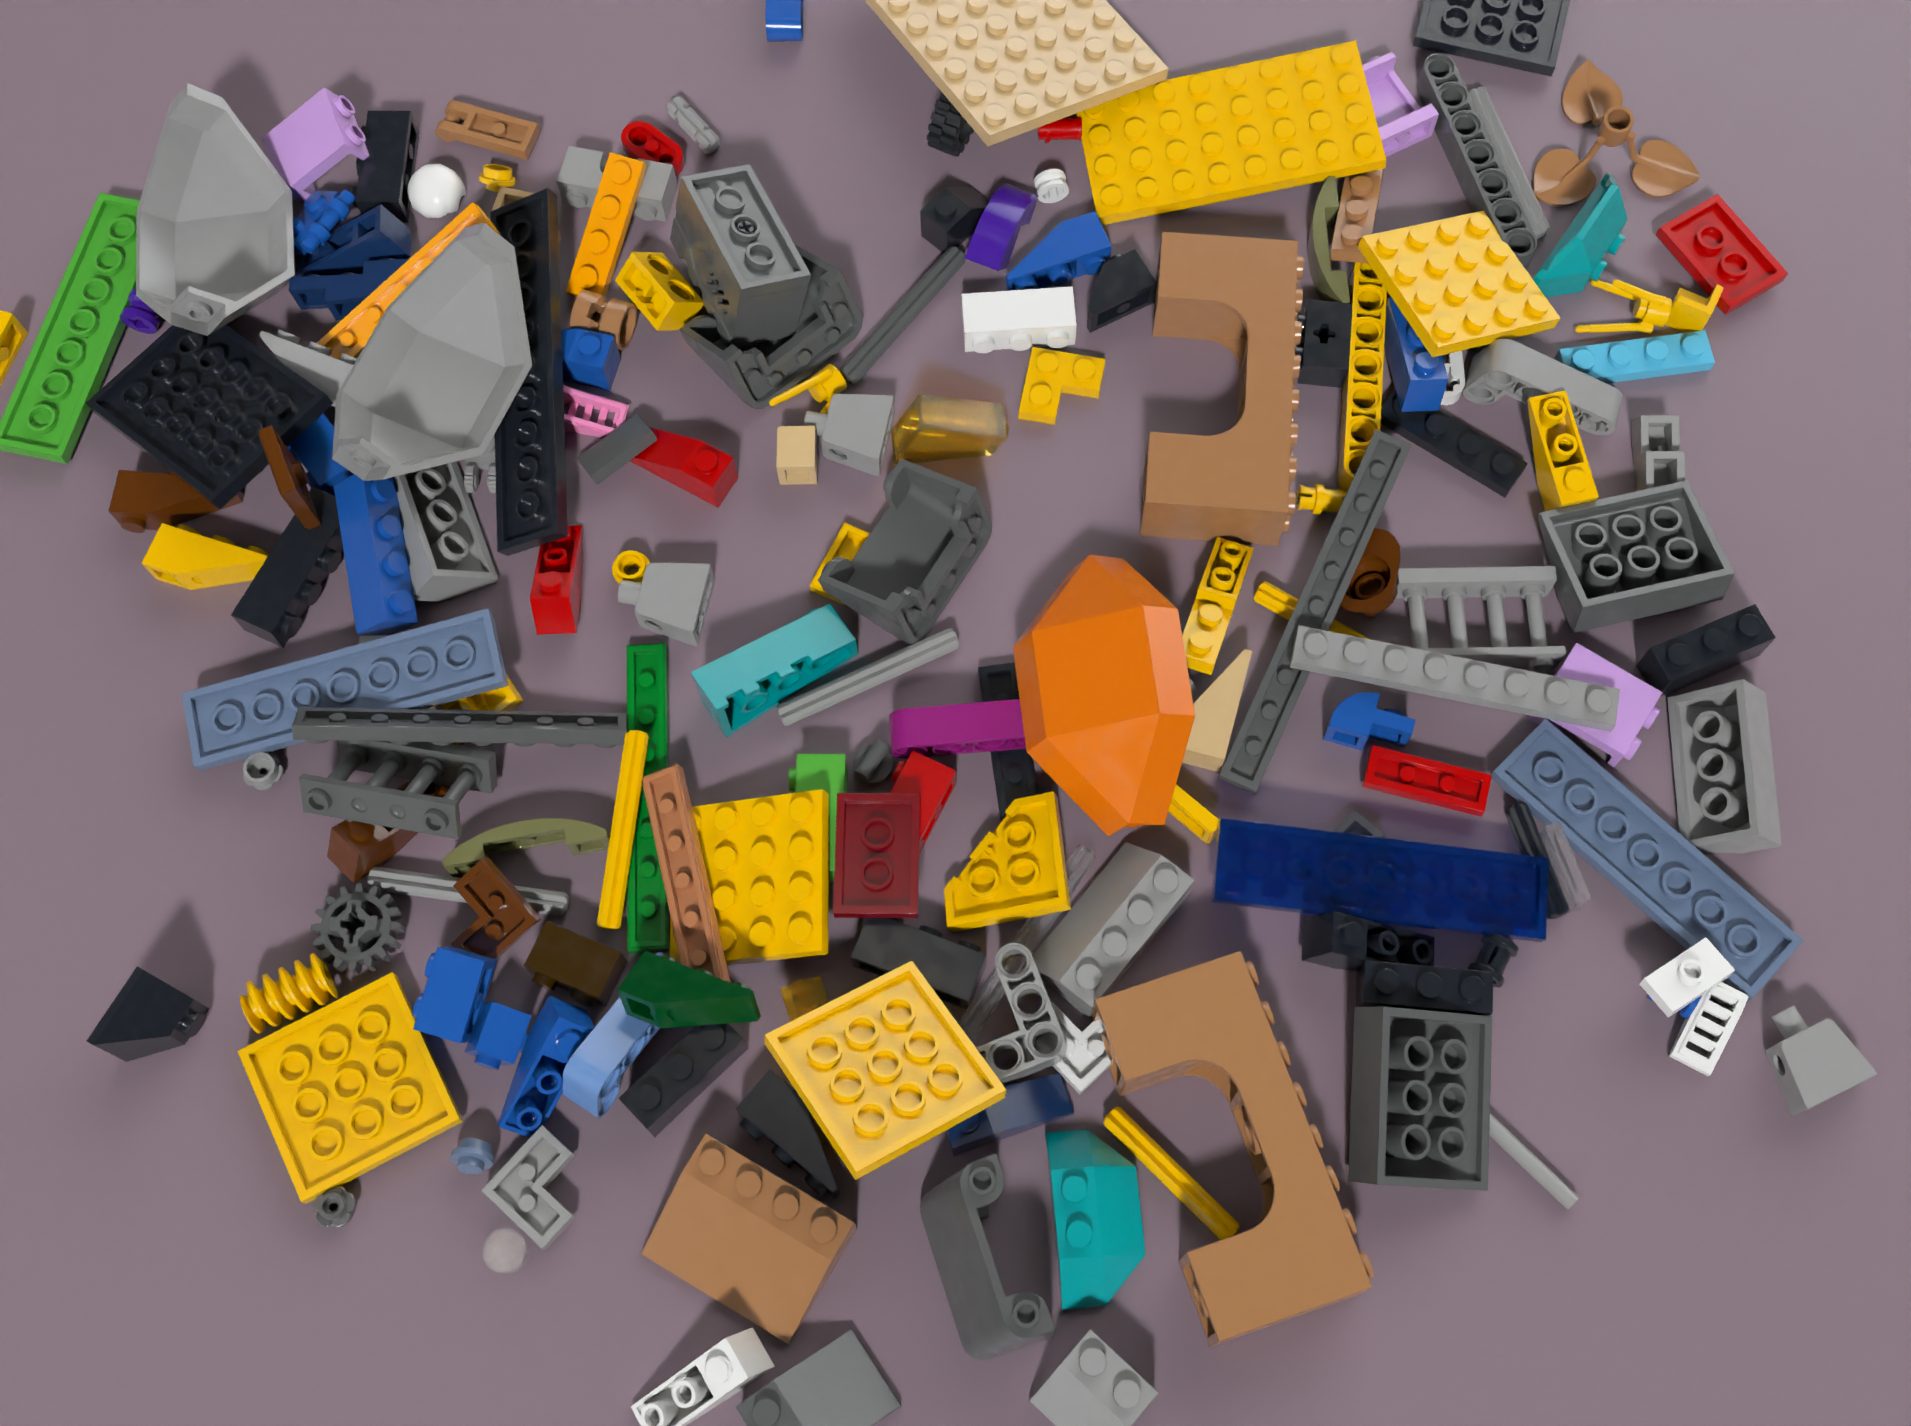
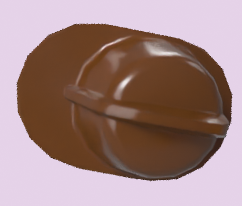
M1374 528L1340 604L1345 610L1364 613L1368 618H1375L1377 613L1387 609L1394 602L1398 593L1397 576L1401 553L1396 537L1387 530Z

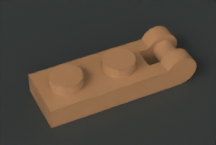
M455 100L448 102L444 110L446 117L444 120L439 121L435 129V134L443 141L454 142L456 140L524 160H528L541 132L538 123Z

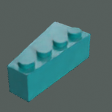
M828 604L822 608L812 609L803 617L692 671L691 675L702 704L727 738L858 655L856 639L831 604Z

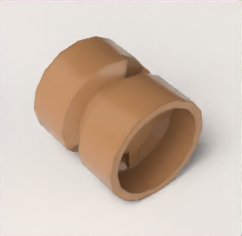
M583 290L574 302L570 316V329H582L614 336L618 350L623 351L630 344L636 328V305L615 298L608 302L607 297L604 295Z

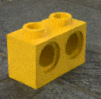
M631 252L615 279L617 284L657 331L679 330L695 318L703 306L701 297L662 252Z

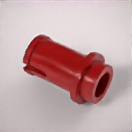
M1063 118L1037 128L1038 140H1045V144L1049 143L1050 140H1081L1082 118Z

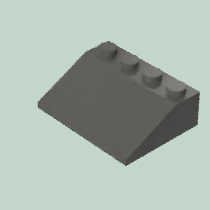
M1688 480L1544 511L1538 515L1549 564L1556 567L1557 581L1555 588L1558 600L1573 633L1723 600L1735 574Z
M1355 1007L1348 1181L1375 1185L1488 1191L1492 1016L1393 1007Z

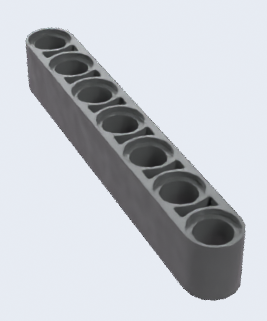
M1432 54L1424 61L1417 84L1418 95L1424 107L1432 103L1439 113L1434 130L1472 213L1479 211L1486 213L1502 241L1508 244L1527 270L1537 247L1536 236L1455 62L1446 54Z

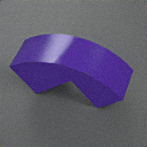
M1003 184L994 193L982 213L969 243L965 259L997 271L1006 269L1020 227L1030 224L1039 195L1009 184Z

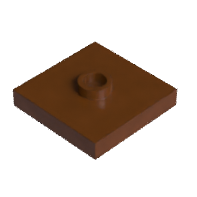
M272 425L259 430L258 435L280 495L305 528L310 530L320 526L319 517L307 488L309 479L302 464L297 462Z

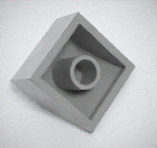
M1090 1329L1031 1398L1030 1402L1055 1426H1131L1157 1396L1158 1392Z

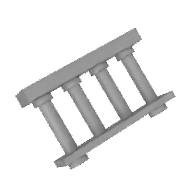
M1555 566L1401 568L1398 570V593L1395 599H1404L1408 602L1412 648L1517 669H1530V671L1537 673L1553 670L1559 665L1566 654L1565 646L1547 645L1542 598L1548 596L1557 581ZM1482 597L1483 600L1487 601L1492 647L1468 648L1463 599ZM1521 597L1526 600L1531 647H1508L1503 598ZM1443 598V600L1447 601L1452 648H1429L1424 606L1425 599Z

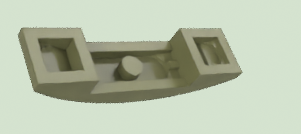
M1328 176L1319 192L1309 228L1307 245L1309 270L1321 301L1350 304L1347 270H1331L1327 228H1334L1339 202L1336 176Z
M563 818L523 820L490 829L467 840L443 858V867L452 877H461L482 858L489 857L492 861V855L566 842L573 856L608 850L610 835L605 828L579 820Z

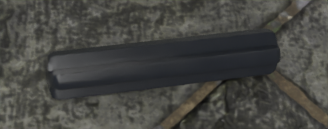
M1525 802L1512 804L1505 810V814L1545 916L1548 919L1560 918L1569 912V906L1530 808Z

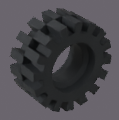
M941 93V100L937 101L935 113L932 112L931 115L932 122L928 126V131L930 132L927 135V140H929L927 144L954 157L959 156L964 151L965 144L967 145L970 141L969 136L973 134L974 130L946 96Z

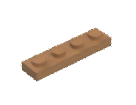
M1384 169L1345 176L1330 260L1368 263L1357 246L1362 236L1373 234Z

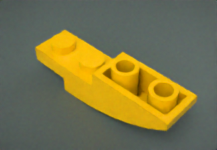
M1220 537L1216 538L1182 634L1187 668L1212 675L1254 548Z

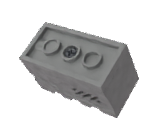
M751 165L681 176L675 208L677 212L676 217L673 219L670 241L679 258L685 259L688 264V275L693 285L700 287L703 304L708 313L714 314L717 320V330L726 348L732 344L738 348L795 335L811 273Z

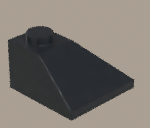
M137 966L87 1039V1042L128 1062L185 1045L188 1039L195 1036L202 1028L205 1021L204 1015L209 1008Z

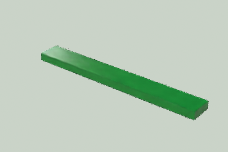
M666 643L626 645L627 732L638 730L646 732L649 736L643 777L669 767L668 648ZM643 784L627 882V950L629 954L644 953V951L650 953L669 952L670 912Z

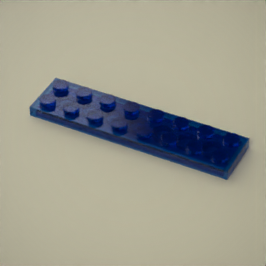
M1220 818L1217 825L1211 902L1312 915H1322L1336 911L1378 923L1477 935L1498 934L1510 939L1542 942L1546 940L1549 858Z

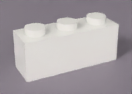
M1073 286L961 294L965 352L988 353L1001 349L1023 351L1031 347L1049 346L1051 348H1062L1067 345H1075L1077 323Z

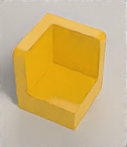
M1716 285L1708 299L1679 288L1673 299L1670 315L1665 325L1683 333L1702 331L1711 317L1724 287Z

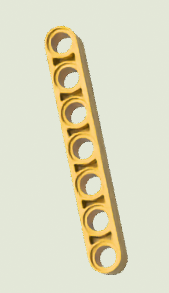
M1355 262L1348 284L1350 304H1352L1349 367L1342 389L1337 477L1338 487L1340 490L1348 491L1355 476L1351 470L1358 469L1375 429L1380 431L1387 290L1369 263ZM1361 338L1367 339V340L1370 341V342H1364V341H1362V340H1360V339H1361ZM1357 371H1364L1369 375H1362ZM1358 403H1359V404H1363V405H1365L1367 408H1365V409L1359 408V407L1356 406L1355 404H1358ZM1353 437H1361L1366 442L1356 441Z

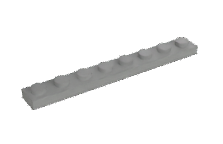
M1298 625L1290 668L1610 732L1616 726L1620 692L1618 688Z

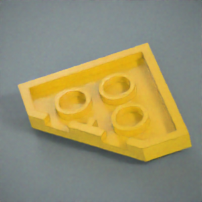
M1054 791L1014 799L1005 811L1006 817L993 833L990 831L969 856L971 861L957 878L953 876L945 886L946 922L951 932L1071 910L1058 797Z

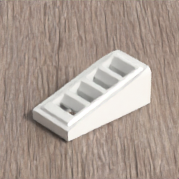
M1723 982L1704 993L1692 1014L1687 1019H1684L1669 1057L1706 1076H1710L1743 1012L1749 996ZM1709 999H1712V1000H1714V1001H1716V1002H1718V1003H1720V1004H1722V1005H1724V1006H1726V1007H1728V1008L1726 1009V1008H1724V1007H1722V1006H1720V1005H1718V1004H1716V1003L1710 1001ZM1703 1011L1721 1019V1024L1719 1025L1701 1016ZM1695 1026L1714 1035V1040L1712 1041L1694 1032ZM1689 1041L1709 1051L1707 1056L1704 1057L1685 1047L1687 1042Z

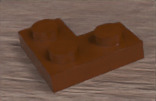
M489 857L482 858L453 885L479 915V918L451 943L453 947L498 959L542 919Z

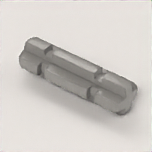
M675 96L673 100L668 101L666 105L668 114L675 121H679L678 125L694 142L699 143L698 146L704 153L712 154L714 150L719 149L721 144L717 134L713 130L708 129L709 126L692 108H687L689 104L682 97Z

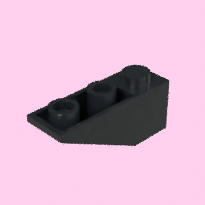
M1332 911L1304 920L1302 961L1334 969L1358 971L1365 960L1434 966L1435 937Z
M770 1069L736 1108L743 1118L739 1125L755 1140L758 1141L764 1136L775 1145L771 1153L790 1169L794 1164H797L804 1170L807 1175L803 1181L821 1197L828 1191L837 1198L840 1192L806 1105L798 1093Z

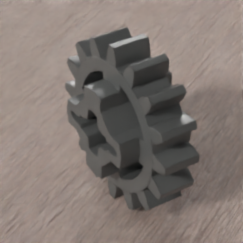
M357 883L354 893H351L346 887L342 886L340 887V898L336 900L332 896L327 895L325 899L330 905L328 909H316L315 911L322 918L321 923L311 925V930L317 935H321L312 942L313 946L319 951L324 950L320 957L328 964L334 961L333 967L340 972H343L348 965L350 971L355 975H360L362 965H366L374 972L377 970L376 960L379 958L388 963L391 961V957L387 953L390 947L400 949L401 944L395 939V934L404 933L405 927L395 921L404 916L403 912L398 907H393L396 901L389 894L382 896L383 891L375 885L367 892V888L362 883ZM370 905L379 908L383 919L373 916ZM353 930H356V935L352 934ZM334 939L344 941L343 947L346 948V953L338 950Z

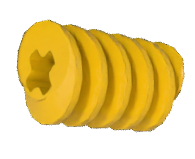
M315 952L310 954L311 967L306 968L299 959L294 961L295 974L290 975L283 966L279 967V981L277 982L267 973L263 974V988L261 989L251 980L246 982L247 995H239L243 1013L256 1033L260 1034L266 1030V1022L273 1027L280 1025L282 1015L289 1020L297 1017L298 1007L305 1013L313 1010L314 1000L321 1006L326 1005L329 1002V992L338 999L337 988L330 971Z

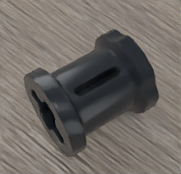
M1487 932L1481 938L1483 946L1475 963H1470L1467 969L1493 972V987L1500 988L1505 981L1502 976L1510 958L1517 955L1519 948L1511 940L1496 933Z

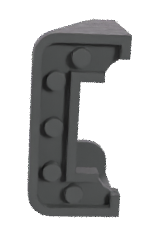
M797 245L795 246L811 273V278L795 335L738 348L732 344L726 348L717 330V321L708 315H699L679 329L689 347L744 403L755 409H763L769 406L770 399L799 383L853 341L862 328L863 320L842 271Z
M901 458L894 470L887 474L883 483L889 507L850 562L844 557L834 558L824 566L818 581L825 592L898 639L913 645L925 639L986 547L992 533V521L978 488Z
M996 1153L971 1162L927 1191L922 1197L920 1204L921 1218L962 1346L967 1354L978 1360H989L1050 1339L1055 1332L1048 1306L1038 1294L1024 1291L1005 1296L981 1220L989 1217L988 1206L998 1200L1003 1193L1005 1185L1004 1175Z

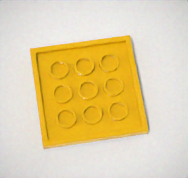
M1484 211L1362 236L1357 246L1432 357L1491 344L1498 339H1512L1553 329L1560 320L1557 312L1507 243L1502 241L1495 226Z
M823 789L693 806V815L726 964L734 965L828 954L829 794ZM670 917L669 956L680 963Z
M913 961L765 1034L764 1044L855 1180L1005 1098L1006 1088Z
M393 972L237 1051L302 1203L307 1204L315 1200L318 1195L325 1193L331 1188L338 1185L342 1186L463 1122L423 1032L413 1029L416 1018L413 1017L411 1005L397 975Z

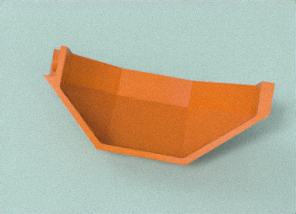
M1088 555L1067 574L1015 643L1013 653L1027 753L1109 837L1123 827L1165 824L1194 722L1195 711L1178 609L1123 558Z

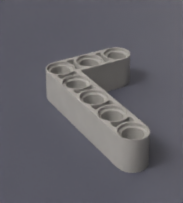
M1015 942L1008 943L999 949L995 957V967L1020 1030L976 1047L1003 1085L1057 1064L1066 1055L1068 1047L1065 1035L1032 954L1027 947ZM1013 956H1022L1027 961L1025 969L1015 975L1007 973L1005 971L1006 962ZM1031 994L1040 996L1042 998V1005L1037 1012L1026 1014L1021 1011L1020 1005L1024 997ZM1050 1033L1057 1036L1058 1044L1053 1052L1042 1054L1036 1051V1041L1041 1035ZM1007 1049L1015 1050L1018 1054L1016 1065L1009 1070L999 1069L996 1060L1000 1052Z

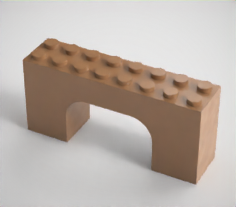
M1162 232L1156 273L1157 287L1152 336L1209 340L1227 348L1233 354L1239 366L1237 424L1234 427L1217 435L1149 433L1144 465L1140 536L1216 541V538L1220 537L1242 544L1278 546L1282 532L1288 533L1290 515H1294L1296 493L1291 492L1292 480H1295L1297 470V457H1292L1293 446H1296L1298 423L1293 422L1294 412H1297L1299 404V388H1295V378L1299 377L1301 356L1295 355L1296 345L1300 344L1302 322L1297 321V315L1302 307L1303 289H1298L1299 279H1302L1304 256H1298V241Z
M1241 951L1095 999L1091 1014L1092 1022L1101 1019L1105 1031L1101 1033L1102 1040L1111 1062L1109 1070L1119 1097L1182 1076L1199 1077L1211 1082L1224 1094L1229 1103L1258 1179L1263 1196V1209L1256 1227L1191 1250L1179 1261L1209 1347L1357 1296L1372 1288L1369 1279L1374 1278L1368 1256L1364 1251L1358 1252L1352 1235L1357 1234L1353 1217L1347 1208H1341L1335 1193L1340 1191L1337 1176L1331 1166L1325 1167L1319 1150L1323 1149L1320 1133L1314 1123L1308 1124L1302 1109L1307 1107L1304 1092L1298 1082L1292 1083L1286 1068L1291 1065L1287 1049L1282 1041L1276 1042L1270 1026H1273L1275 1022L1271 1008L1267 1001H1260L1255 986L1259 985L1256 970L1251 961L1245 962Z

